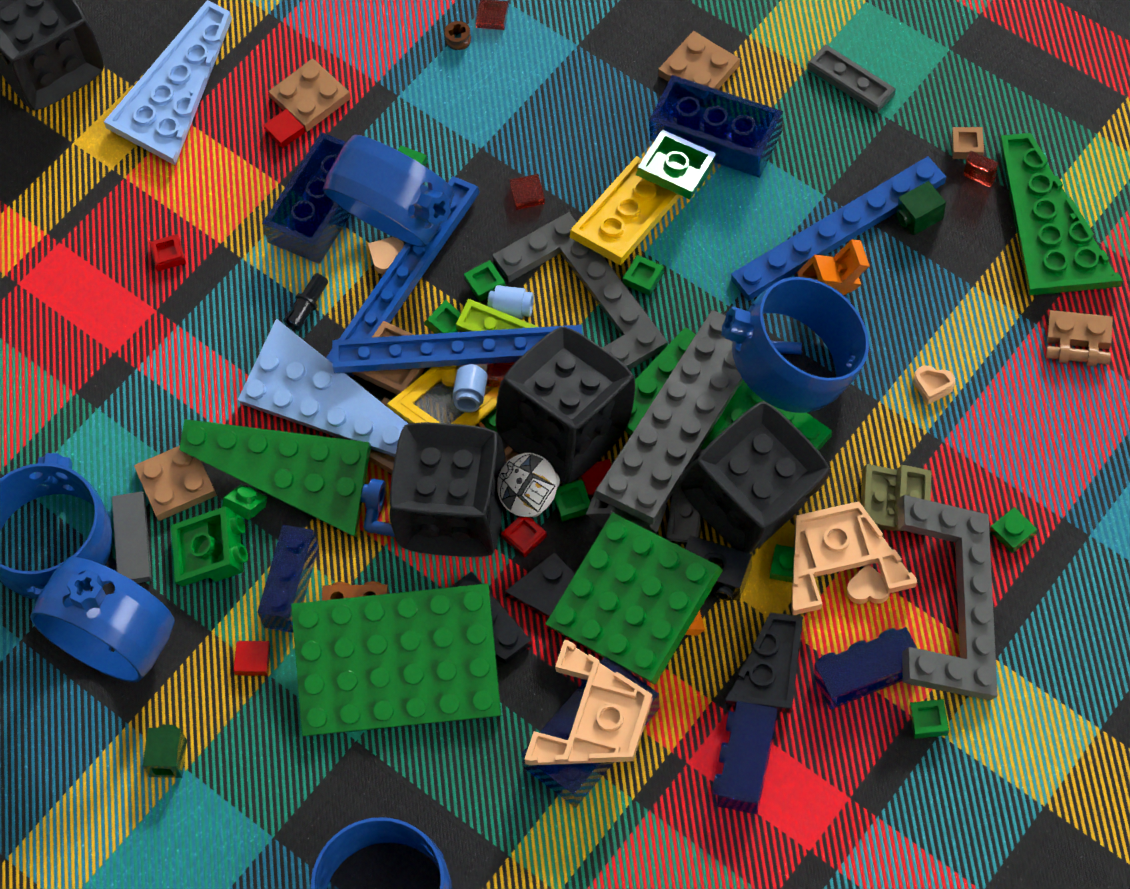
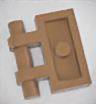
M1050 310L1046 343L1059 344V347L1047 346L1046 358L1058 359V363L1079 361L1086 362L1087 366H1097V363L1109 365L1111 352L1099 351V349L1110 350L1113 316ZM1070 346L1087 347V350L1070 348Z

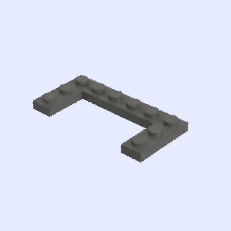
M570 212L492 255L493 262L507 281L511 282L561 254L621 334L620 338L602 348L621 361L629 370L662 352L668 346L667 340L604 257L570 238V230L577 223Z
M903 495L897 500L899 530L955 542L960 657L912 647L906 648L902 651L903 683L992 700L998 694L989 514Z

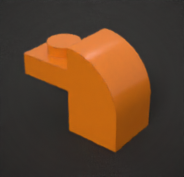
M851 239L834 257L813 255L797 273L799 277L818 280L831 286L842 295H846L862 285L859 276L870 265L861 241Z

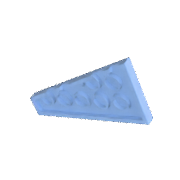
M207 0L105 119L104 124L106 128L176 165L231 23L230 11Z
M278 319L275 320L238 398L242 405L346 440L369 442L371 449L393 457L396 454L400 433L404 425L408 424L347 374L334 373L332 362Z

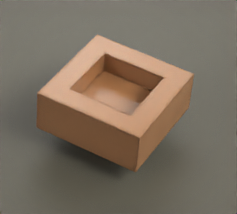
M952 127L953 159H983V127Z

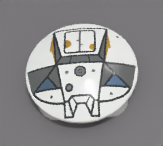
M534 453L519 454L511 458L501 469L497 482L498 496L503 506L511 513L523 517H536L552 503L557 487L560 484V478L552 465L544 457Z

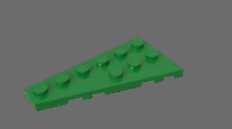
M1032 134L1001 135V153L1028 294L1039 295L1121 287L1123 282L1118 272L1115 273L1111 267L1109 257L1104 250L1101 251L1093 238L1094 233L1072 198H1068L1062 188L1061 180L1051 171L1047 164L1046 156Z
M184 419L180 451L357 538L362 507L361 494L366 481L371 450L369 442Z

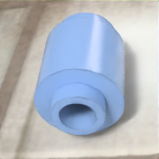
M500 285L496 286L495 291L489 292L488 307L518 319H523L524 316L531 317L534 303L533 292H527L525 288Z
M474 364L465 365L456 372L452 398L455 407L460 411H477L484 401L488 376L479 366Z

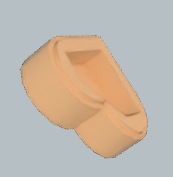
M389 237L368 243L374 268L378 273L385 274L403 248V241Z
M924 365L915 371L914 385L927 405L953 391L955 377L948 370L937 371L931 366Z
M870 565L864 566L850 580L847 587L848 598L857 604H863L867 601L877 604L883 603L890 595V593L887 594L881 574Z

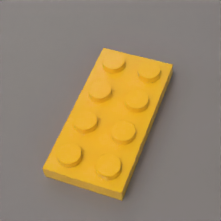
M637 156L570 230L571 239L619 265H622L681 196L636 176L637 167L643 160Z

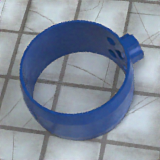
M353 135L342 147L327 174L323 187V192L327 197L352 215L394 238L417 247H425L436 235L442 222H446L451 213L450 207L455 194L454 189L444 179L424 165L390 146L361 135ZM428 182V187L423 185V183Z
M790 277L776 282L764 290L746 311L732 306L726 313V318L722 325L721 336L732 341L734 362L745 383L767 403L789 412H813L836 400L859 375L869 350L867 330L855 307L847 298L831 286L811 278ZM776 313L786 315L811 328L829 349L835 363L836 378L811 375L787 361L772 344L765 329L763 314Z
M46 453L45 456L39 457L37 464L20 467L0 478V531L8 518L17 509L31 500L53 494L76 496L92 504L95 508V515L87 540L71 557L84 558L104 566L106 565L112 547V527L109 514L96 489L84 477L72 470L73 463L70 458L63 457L58 453ZM0 563V582L23 597L37 600L54 571L62 563L38 571L15 570Z
M79 557L67 558L54 571L37 598L30 615V619L38 631L64 652L95 670L128 682H139L149 672L167 644L175 624V619L169 609L142 586L113 569ZM112 583L115 586V591L113 594L106 595L103 586L104 584Z
M384 817L364 819L348 825L336 833L318 855L310 884V889H327L334 872L353 853L373 844L400 843L413 847L428 856L440 871V889H452L451 878L443 858L444 856L436 844L413 825L398 819Z

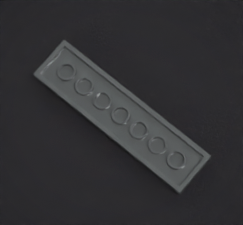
M714 310L710 312L596 489L595 498L651 525L655 523L686 470L743 381L734 362L732 341L721 336L722 325L726 318L725 315Z

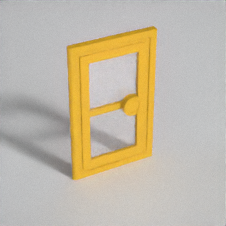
M515 362L477 364L488 376L484 401L477 411H460L455 407L452 398L456 372L465 365L431 367L387 403V407L410 424L430 422L475 426L496 409L500 384Z

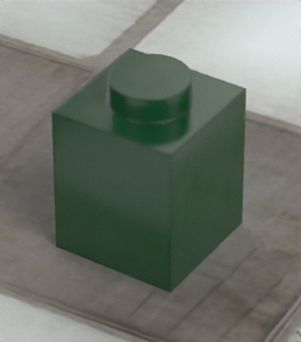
M927 181L898 197L897 220L903 227H907L915 235L944 219L946 201L933 185Z
M162 724L158 728L147 729L143 767L149 777H183L187 739L181 728L170 724Z

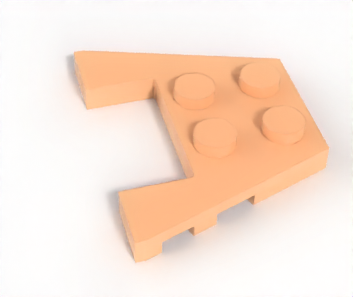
M859 501L796 515L792 615L822 608V601L814 577L877 563L887 594L916 587V577L912 572H908L901 562L902 558L895 549H891L882 537L883 533Z
M564 640L555 666L556 672L588 681L569 739L564 740L534 731L524 759L525 764L552 765L634 761L653 700L652 694L620 673H614L600 664V661L592 655L583 653L572 642Z

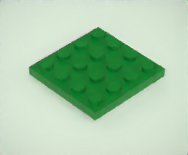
M612 512L547 620L546 625L552 630L656 685L723 570L718 565Z

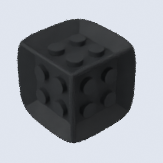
M0 0V73L22 102L31 110L42 109L54 104L91 82L103 71L104 60L97 39L75 0Z
M559 327L537 342L506 373L500 384L497 396L495 419L497 432L503 441L518 454L534 453L544 457L552 465L560 481L570 483L578 479L597 463L616 444L628 426L635 397L634 376L621 361L584 335L567 327Z
M761 401L736 419L707 446L697 460L690 464L682 477L680 487L691 505L720 536L735 549L750 554L787 523L800 510L808 498L822 487L830 475V468L813 444L780 411L767 402Z
M421 422L404 425L397 444L390 487V522L394 537L399 546L419 553L457 557H484L494 553L499 538L503 504L498 496L497 482L500 471L506 464L503 442L497 432L478 426Z

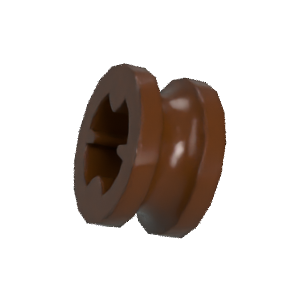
M454 21L448 24L445 28L447 46L453 50L467 48L471 43L469 25L462 21ZM461 33V37L455 38V34Z

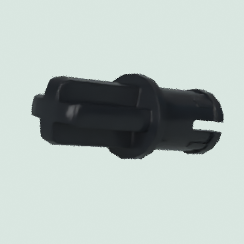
M319 273L314 274L303 293H298L295 296L296 301L283 319V322L288 327L297 331L301 330L312 310L317 309L316 301L327 286L328 279Z

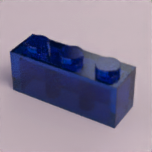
M282 525L258 609V615L264 628L294 633L291 604L304 602L319 549L315 532L312 529Z
M907 627L899 630L895 628L888 629L882 632L877 639L867 643L865 640L858 641L844 652L839 654L834 652L828 653L818 659L814 665V678L830 710L903 681L902 651L908 647L917 648Z
M737 701L736 711H729L726 731L731 732L729 743H722L719 762L724 763L722 775H715L712 794L717 795L718 807L758 815L777 722L778 708Z

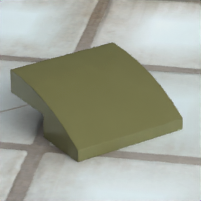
M866 464L863 467L861 505L880 530L903 531L898 529L897 500L903 495L931 501L932 470L902 464L897 470Z

